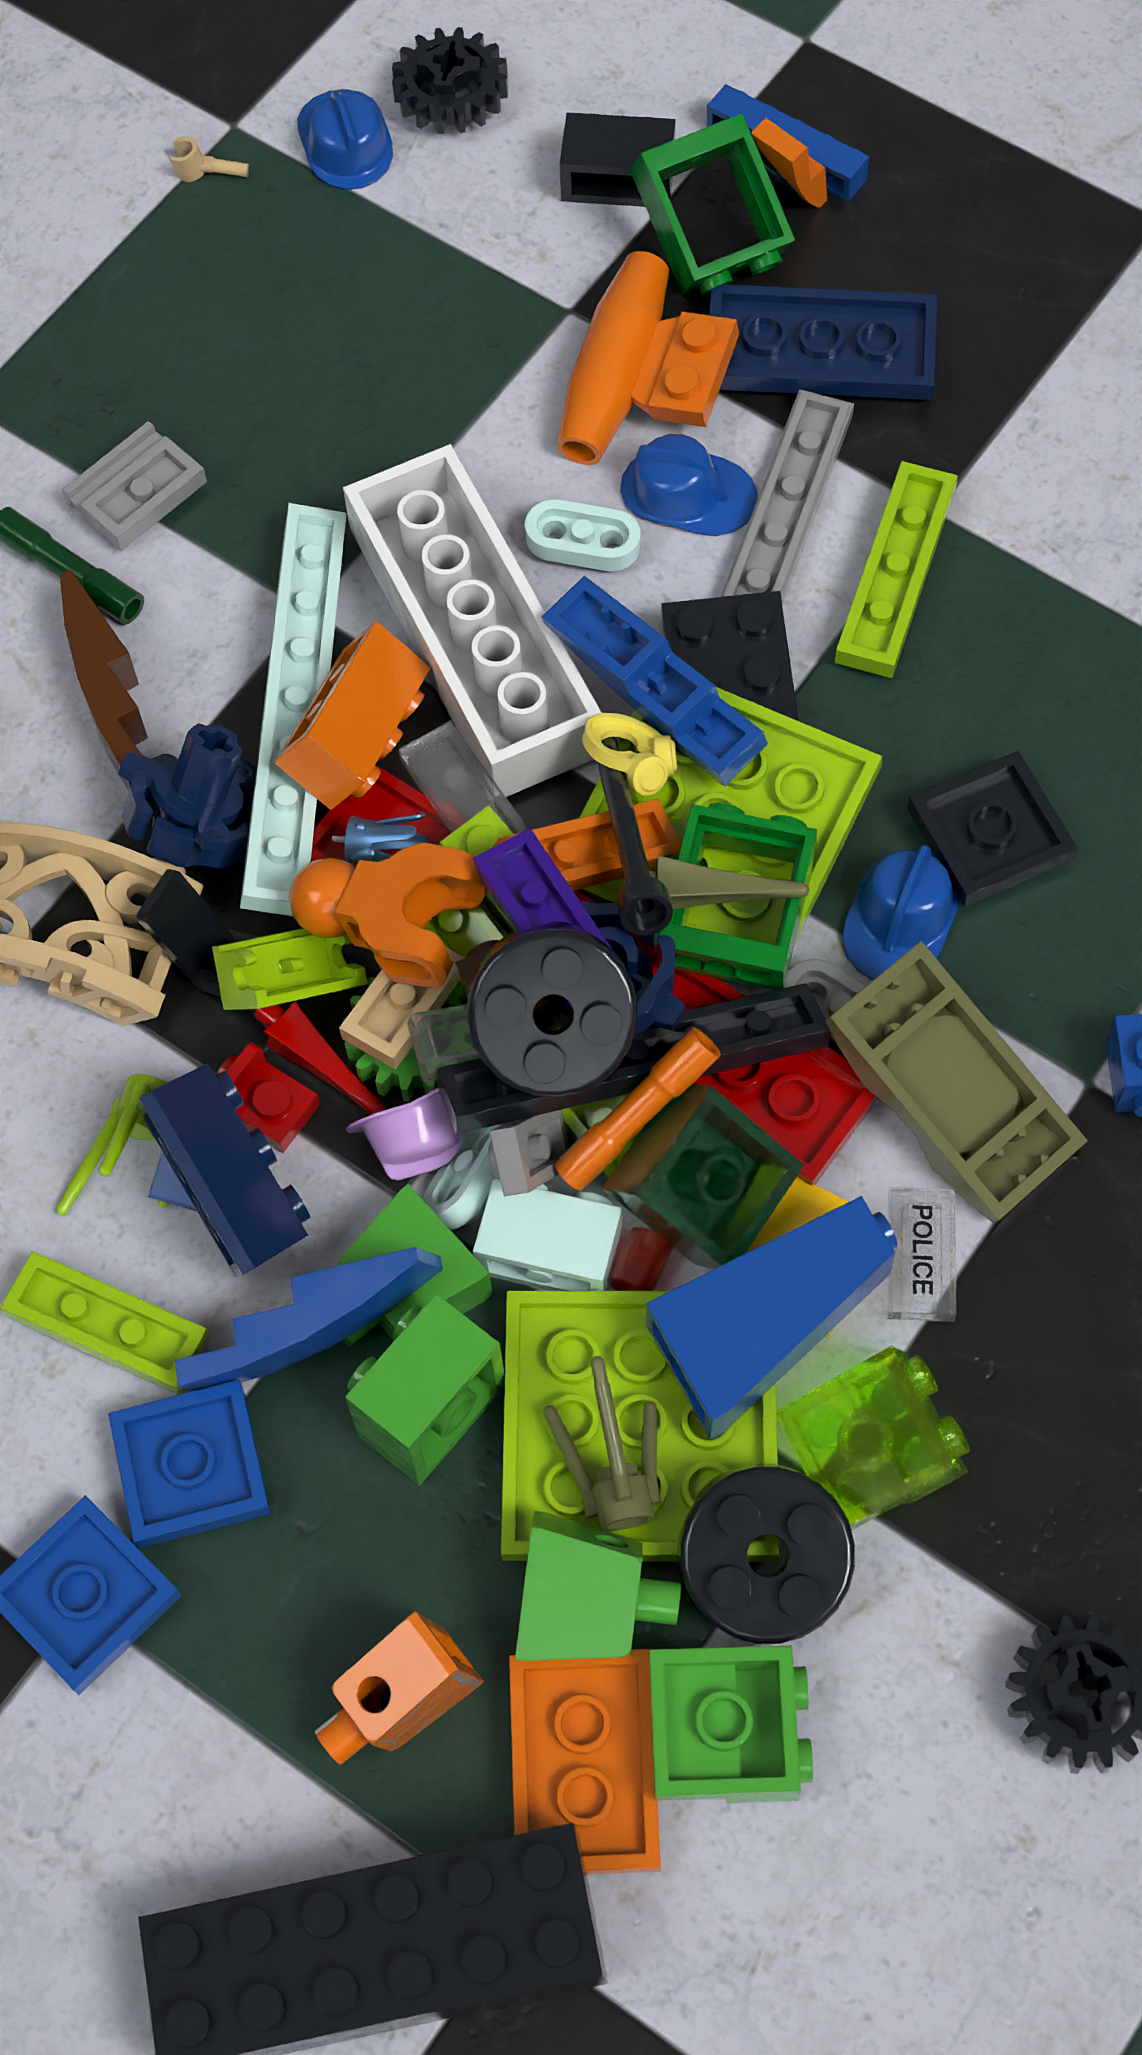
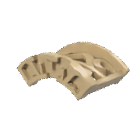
M0 819V917L14 924L8 934H0V984L16 987L20 976L49 982V995L85 1007L121 1026L157 1017L165 998V994L160 991L172 959L149 933L123 925V922L140 924L136 916L142 906L134 905L130 902V899L137 893L148 898L167 869L181 872L199 895H201L203 885L185 875L186 870L184 867L175 866L155 857L150 858L129 848L97 837L50 826L11 823ZM68 875L87 896L99 921H74L53 932L45 943L32 940L31 928L25 914L13 901L44 882ZM102 879L109 881L107 886ZM0 921V929H2L4 927ZM87 940L92 952L88 957L71 952V946L76 942ZM129 947L148 952L138 979L132 977Z

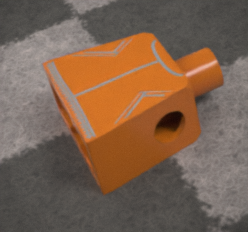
M415 1611L334 1682L331 1687L332 1692L343 1708L316 1729L315 1734L325 1750L339 1765L346 1762L369 1742L375 1747L393 1752L472 1693L485 1681L446 1629ZM390 1690V1702L388 1706L382 1711V1699L386 1692Z

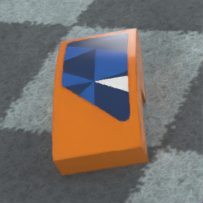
M765 118L751 132V135L766 171L806 202L820 208L827 201L825 167L808 155V147Z

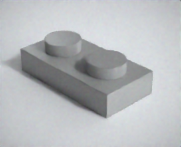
M562 1110L507 1122L489 1131L491 1136L488 1148L489 1164L494 1176L501 1181L504 1197L529 1193L559 1175L555 1168V1162L570 1148Z

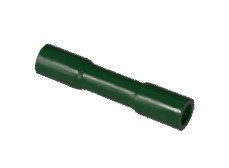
M5 507L0 510V542L28 561L40 564L59 578L60 574L71 570L94 604L122 624H129L137 618L144 605V596L105 569L93 566L54 540L48 531L12 507Z

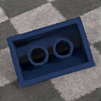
M207 1063L141 1096L136 1108L234 1276L238 1277L255 1269L307 1237L308 1234L302 1223L311 1217L295 1188L290 1184L281 1189L269 1169V1166L277 1162V1158L261 1130L257 1127L248 1133L238 1116L236 1109L243 1106L244 1102L226 1071H223L215 1076Z

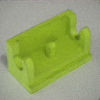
M304 928L212 947L223 1010L260 1009L367 985L365 967L355 963L348 965L345 962L342 947L352 943L347 934L340 937L319 938Z

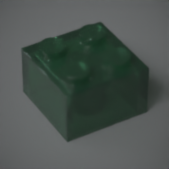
M692 1084L680 1096L670 1100L643 1127L602 1189L694 1265L716 1269L747 1252L804 1167V1164L713 1086Z

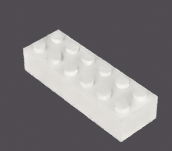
M449 444L343 487L350 530L416 654L431 667L428 676L495 801L594 760L582 744V735L587 720L602 712L561 639L544 624L541 618L545 614L542 605L452 445Z

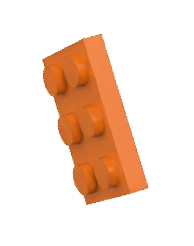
M632 1649L630 1655L615 1658L521 1661L515 1660L516 1655H509L514 1835L574 1823L580 1836L587 1875L661 1872L658 1801H655L650 1649Z

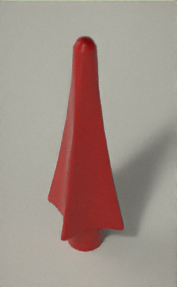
M296 1001L292 1003L287 1011L279 1005L256 1009L254 1017L266 1027L264 1033L269 1035L267 1047L322 1079L357 1103L370 1115L388 1110L346 1066Z

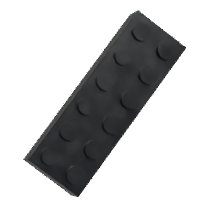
M574 1823L138 1917L156 2055H283L608 1984L580 1836Z

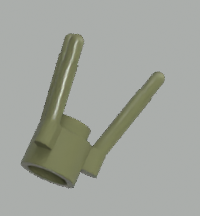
M595 1356L591 1359V1369L610 1464L609 1467L596 1472L598 1484H593L557 1409L552 1405H548L544 1408L543 1412L552 1430V1435L582 1495L586 1518L598 1517L602 1531H617L637 1527L654 1520L653 1505L661 1503L657 1484V1407L652 1401H647L643 1406L641 1475H639L637 1464L625 1463L605 1362L602 1357Z

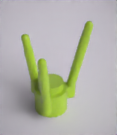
M133 1074L127 1078L121 1097L115 1099L106 1123L56 1207V1212L59 1215L64 1216L69 1212L104 1153L105 1156L99 1167V1173L101 1176L107 1177L112 1173L129 1137L144 1141L154 1139L136 1107L141 1096L166 1084V1081L147 1074ZM158 1200V1205L162 1208H167L170 1205Z

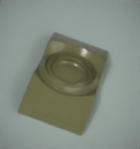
M922 941L912 947L825 1020L839 1048L863 1086L901 1118L915 1135L932 1169L992 1223L999 1221L1088 1141Z

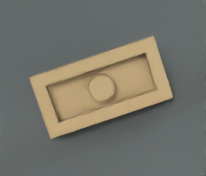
M446 948L454 964L445 983L438 988L397 983L391 981L381 970L339 1027L342 1039L396 1070L460 981L455 962L464 959V957Z

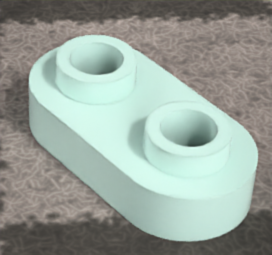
M551 499L542 501L532 507L525 519L527 546L535 556L546 561L603 571H619L632 565L640 554L641 531L639 524L633 516L621 510ZM552 534L563 536L561 539L548 538ZM608 544H616L619 547L605 548L604 546Z
M502 1124L466 1132L461 1149L448 1164L439 1168L425 1192L423 1200L450 1230L474 1223L485 1210L493 1179H497L492 1173L489 1164L488 1148L491 1142L489 1131Z

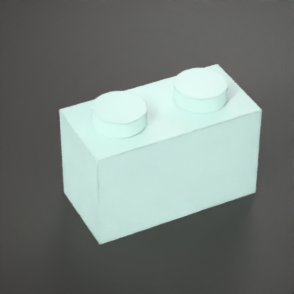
M493 1179L473 1249V1255L485 1267L492 1278L549 1291H607L623 1232L622 1208L613 1206L609 1199L595 1193L578 1192L573 1197L550 1192L544 1184L529 1193L504 1197L501 1181Z

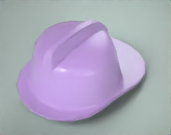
M438 1088L411 1103L378 1112L346 1127V1131L349 1133L364 1131L375 1154L381 1161L386 1175L391 1180L396 1181L431 1172L448 1164L461 1149L466 1132L456 1134Z

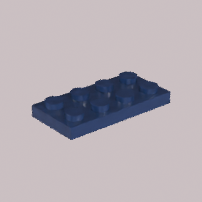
M722 284L711 288L709 316L736 319L739 329V336L720 390L798 393L800 389L819 395L933 400L938 294Z

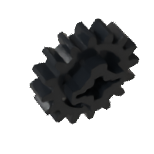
M457 27L453 36H445L441 28H435L434 39L428 41L425 37L418 34L415 36V50L403 46L399 50L401 62L392 63L394 101L400 103L401 115L404 118L416 115V124L420 129L433 122L436 123L437 134H443L448 125H455L459 133H465L466 122L473 120L481 127L486 125L485 111L499 114L501 111L500 99L508 98L506 58H500L497 43L484 47L483 33L478 32L468 39L464 38L463 27Z
M1091 1613L1083 1629H1076L1074 1622L1068 1614L1061 1615L1057 1622L1056 1636H1053L1048 1629L1040 1625L1035 1628L1031 1635L1037 1651L1020 1645L1013 1659L1026 1671L1009 1673L1006 1679L1005 1687L1014 1692L1021 1693L1022 1697L1010 1704L1007 1709L1008 1716L1027 1718L1029 1725L1021 1735L1020 1740L1023 1744L1033 1742L1038 1738L1043 1740L1047 1745L1043 1751L1042 1761L1046 1764L1052 1762L1059 1753L1069 1755L1068 1765L1070 1773L1078 1774L1083 1768L1086 1759L1093 1758L1095 1766L1102 1774L1107 1773L1113 1767V1751L1128 1763L1139 1753L1137 1745L1131 1736L1142 1740V1667L1139 1663L1142 1659V1643L1130 1649L1122 1643L1126 1632L1125 1625L1119 1623L1108 1635L1100 1632L1098 1614ZM1092 1650L1109 1658L1117 1667L1112 1668L1094 1657ZM1057 1654L1058 1680L1047 1682L1044 1687L1038 1688V1678L1042 1666L1047 1660ZM1077 1680H1081L1085 1690L1096 1689L1099 1693V1696L1090 1708H1088L1084 1697L1077 1696L1072 1698L1069 1693ZM1130 1699V1710L1126 1722L1118 1731L1112 1734L1111 1726L1113 1721L1110 1714L1112 1706L1122 1704L1124 1700ZM1058 1719L1076 1731L1077 1738L1061 1731L1050 1720Z

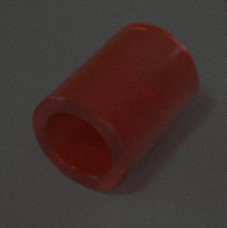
M633 1227L609 1275L608 1284L616 1291H654L674 1249L673 1244L655 1231L643 1227Z

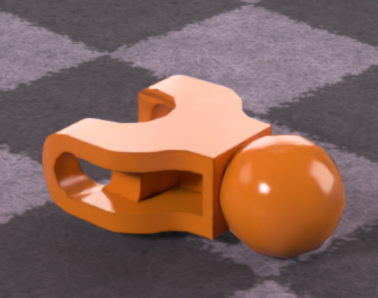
M419 843L402 849L389 859L379 862L359 860L356 868L339 858H324L309 862L294 877L288 898L293 918L306 931L319 938L340 937L347 934L354 946L370 949L374 953L378 965L391 981L421 987L438 988L445 983L454 962L451 960L443 941L434 932L423 928L432 917L445 910L475 909L482 903L488 889L475 871L474 855L459 849L430 843Z

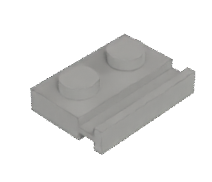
M147 421L64 487L62 491L66 503L71 508H77L88 523L122 551L203 486L207 479L204 468L166 435L162 437L155 431L154 425Z

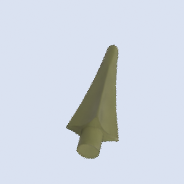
M659 855L657 870L650 871L652 877L661 881L667 887L673 910L741 900L803 898L810 891L809 886L804 882L738 874Z

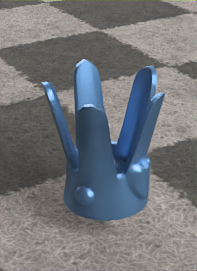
M425 813L378 821L351 816L348 821L345 837L332 836V841L345 843V860L352 865L358 864L359 860L373 862L386 860L393 855L379 850L405 849L419 843L429 842L426 836L417 833L416 827L396 825L421 820L425 817Z

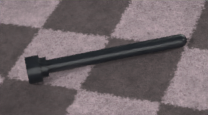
M608 737L601 741L609 749L620 751L616 737ZM597 762L625 883L617 895V907L621 923L627 931L636 935L645 936L658 933L670 923L673 916L668 889L661 881L650 874L625 772L609 768Z

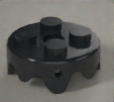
M550 922L540 927L511 933L503 937L488 952L469 982L467 990V1021L472 1043L482 1062L500 1080L517 1090L536 1096H566L583 1092L602 1082L619 1066L629 1051L637 1029L638 1003L634 984L621 958L606 943L585 929L571 923ZM556 994L563 996L572 1005V1016L569 1022L560 1029H544L533 1019L535 1004L546 995Z
M776 1464L746 1466L722 1473L710 1480L698 1493L684 1520L678 1537L677 1553L682 1581L697 1609L718 1629L736 1639L755 1644H782L803 1638L823 1626L843 1602L850 1589L855 1569V1542L849 1520L838 1501L820 1483L809 1476ZM772 1534L780 1537L785 1543L787 1558L779 1571L768 1575L759 1574L752 1570L748 1563V1548L757 1537Z

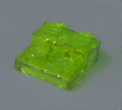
M894 1346L884 1349L777 1410V1417L806 1475L820 1483L838 1501L849 1520L851 1531L901 1503L910 1505L968 1473L961 1456L970 1452L969 1444L953 1417L948 1415L940 1419L929 1396L938 1391V1386L930 1369L919 1355L909 1359L906 1352Z

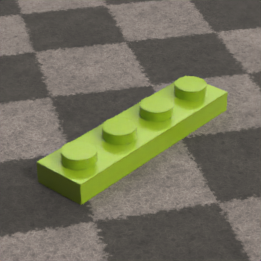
M901 461L836 649V664L893 678L956 490L958 475Z

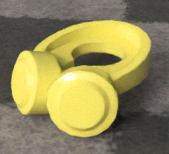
M617 713L596 714L587 720L582 735V744L585 750L597 762L609 768L625 772L628 775V786L639 794L648 796L655 794L664 786L667 777H674V773L677 770L675 742L671 740L670 735H661L648 724ZM608 737H621L631 741L640 753L615 751L604 746L601 741Z

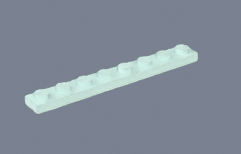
M293 503L288 505L241 893V909L293 916L288 898L291 883L299 871L311 861L317 798L274 762L330 672L347 514L345 512Z

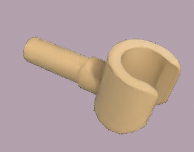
M179 137L173 142L179 157L171 156L169 160L176 175L182 181H196L205 172L248 177L249 164L202 155L196 140L192 137Z

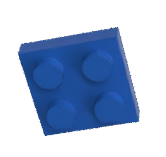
M240 1379L108 1413L132 1538L138 1549L272 1514L246 1395Z
M86 1495L0 1575V1613L78 1696L182 1596L178 1589Z

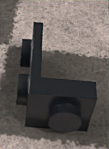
M167 869L136 916L138 922L198 990L221 996L212 947L258 937L228 929L182 873L172 869Z

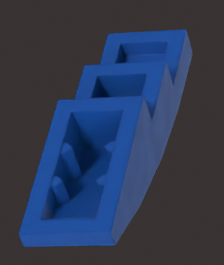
M585 575L541 616L544 624L629 706L662 735H670L671 740L675 742V746L724 787L768 745L764 732L723 701L712 682L675 655L664 636Z
M413 1247L290 1277L294 1304L232 1319L236 1346L175 1360L178 1387L200 1390L239 1379L241 1382H246L272 1374L328 1349L390 1312L442 1271L441 1256Z

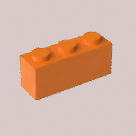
M376 620L342 650L274 763L330 810L350 794L356 799L361 798L373 786L381 773V770L375 766L378 759H383L402 737L403 732L397 727L399 722L406 720L423 700L424 694L419 688L431 667Z

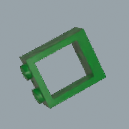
M743 113L645 151L639 155L630 168L682 295L700 288L703 296L711 294V288L722 284H731L733 282L731 275L747 268L750 269L752 275L770 270L783 262L781 254L795 241ZM726 156L761 242L697 267L662 181Z
M711 803L708 807L692 804L678 860L701 866L705 846L708 845L792 862L794 867L790 881L804 882L809 886L816 856L817 829L809 828L803 821L785 815H775L770 820L745 815L744 811L740 808L726 803ZM806 896L803 898H786L775 945L688 927L686 922L690 907L674 909L670 923L660 931L659 936H670L675 942V970L770 990L782 989L785 987Z

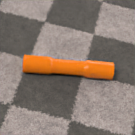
M695 1027L690 1029L652 1067L649 1075L602 1121L592 1125L555 1162V1168L560 1176L574 1189L583 1191L622 1153L626 1143L670 1100L684 1093L721 1057V1053L714 1042L701 1030Z

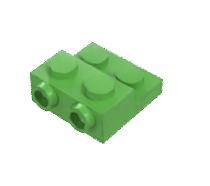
M792 1645L649 1650L655 1801L726 1798V1803L798 1801L801 1793V1783L813 1782V1758L811 1739L798 1738L796 1710H808V1680L806 1666L793 1667Z

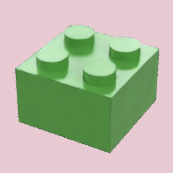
M437 1293L424 1308L416 1305L401 1318L392 1335L395 1341L379 1359L371 1356L356 1369L347 1385V1389L350 1392L345 1396L358 1436L419 1486L505 1387V1373L500 1343Z

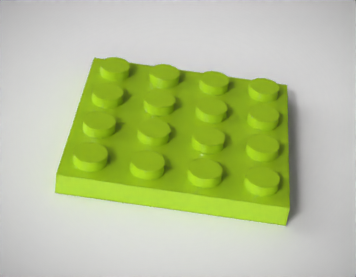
M716 687L723 701L764 732L768 745L725 787L676 747L677 770L674 773V777H667L664 786L657 793L649 796L641 795L629 787L632 802L634 805L659 799L681 843L683 842L692 804L708 807L711 803H726L740 808L744 811L745 815L769 820L775 815H785L803 821L809 828L817 829V848L809 882L810 891L805 899L796 937L797 941L882 767V756ZM634 710L633 714L631 715L632 718L644 722L652 728H654L649 722H647L640 714H638ZM620 737L618 741L620 751L640 753L631 741ZM601 777L579 818L608 811ZM706 845L701 866L738 874L790 881L794 863ZM623 877L578 889L577 891L598 903L617 902V895L625 883V879ZM786 898L741 900L690 907L686 926L775 945Z
M507 1291L502 1561H527L534 1511L546 1512L600 1529L598 1517L586 1518L582 1495L552 1435V1430L543 1412L544 1408L548 1405H552L557 1409L593 1484H598L596 1472L609 1467L610 1464L594 1388L595 1384L591 1369V1359L593 1357L600 1356L604 1359L625 1463L637 1464L639 1475H641L643 1406L647 1401H652L657 1407V1484L661 1503L653 1505L655 1519L637 1527L608 1531L641 1542L643 1544L642 1562H678L677 1546L680 1529L698 1493L710 1480L722 1473L757 1464L778 1465L776 1384L722 1435L709 1440L646 1326V1303L669 1291ZM765 1534L754 1539L748 1548V1562H778L779 1537Z

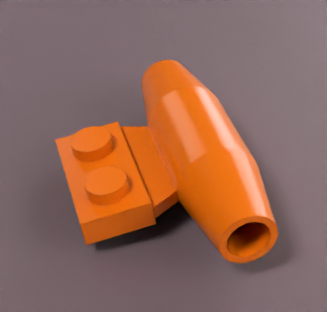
M636 251L630 253L596 306L568 380L557 448L564 457L575 463L594 465L601 460L631 410L633 403L651 415L652 419L707 427L739 336L736 319L682 312L681 316L661 321L669 268L660 257L652 253Z

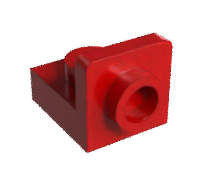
M252 1042L244 1048L239 1056H230L217 1073L218 1075L226 1071L241 1095L244 1105L236 1109V1112L247 1131L251 1132L258 1127L269 1145L281 1153L285 1152L321 1105L317 1093L267 1063L263 1049Z

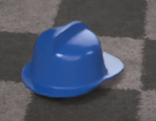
M349 89L331 90L313 97L303 106L297 118L298 133L309 165L320 180L329 186L343 190L362 189L377 182L389 170L393 159L392 139L381 109L373 98L360 91Z
M667 434L655 438L647 445H640L636 458L630 462L622 475L620 487L625 506L636 516L651 522L666 524L692 533L709 536L734 533L746 525L752 516L758 494L752 478L741 466L725 458L709 454L700 442L684 434Z
M922 844L917 850L895 851L875 862L864 875L845 920L842 940L849 961L859 973L872 981L920 941L925 944L936 959L940 955L957 913L959 897L952 887L948 871L937 858L931 855V848Z

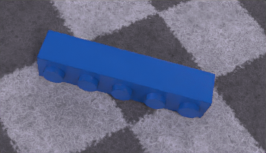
M725 84L707 105L706 127L743 113L748 128L752 132L765 118L769 119L808 147V155L825 167L827 192L846 202H849L867 181L869 156L863 154L858 149L845 145L828 134H824L804 124L801 120L794 119L776 110L771 105H766L743 91Z

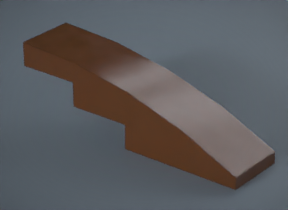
M71 570L60 574L65 630L77 678L107 755L118 773L125 755L128 752L142 755L135 745L148 739L139 708L127 692L139 685L128 650ZM120 776L129 791L132 783Z

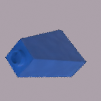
M862 1196L646 1303V1326L709 1440L722 1435L890 1275L895 1256L894 1249L898 1246L896 1236L886 1217L881 1212L872 1214Z

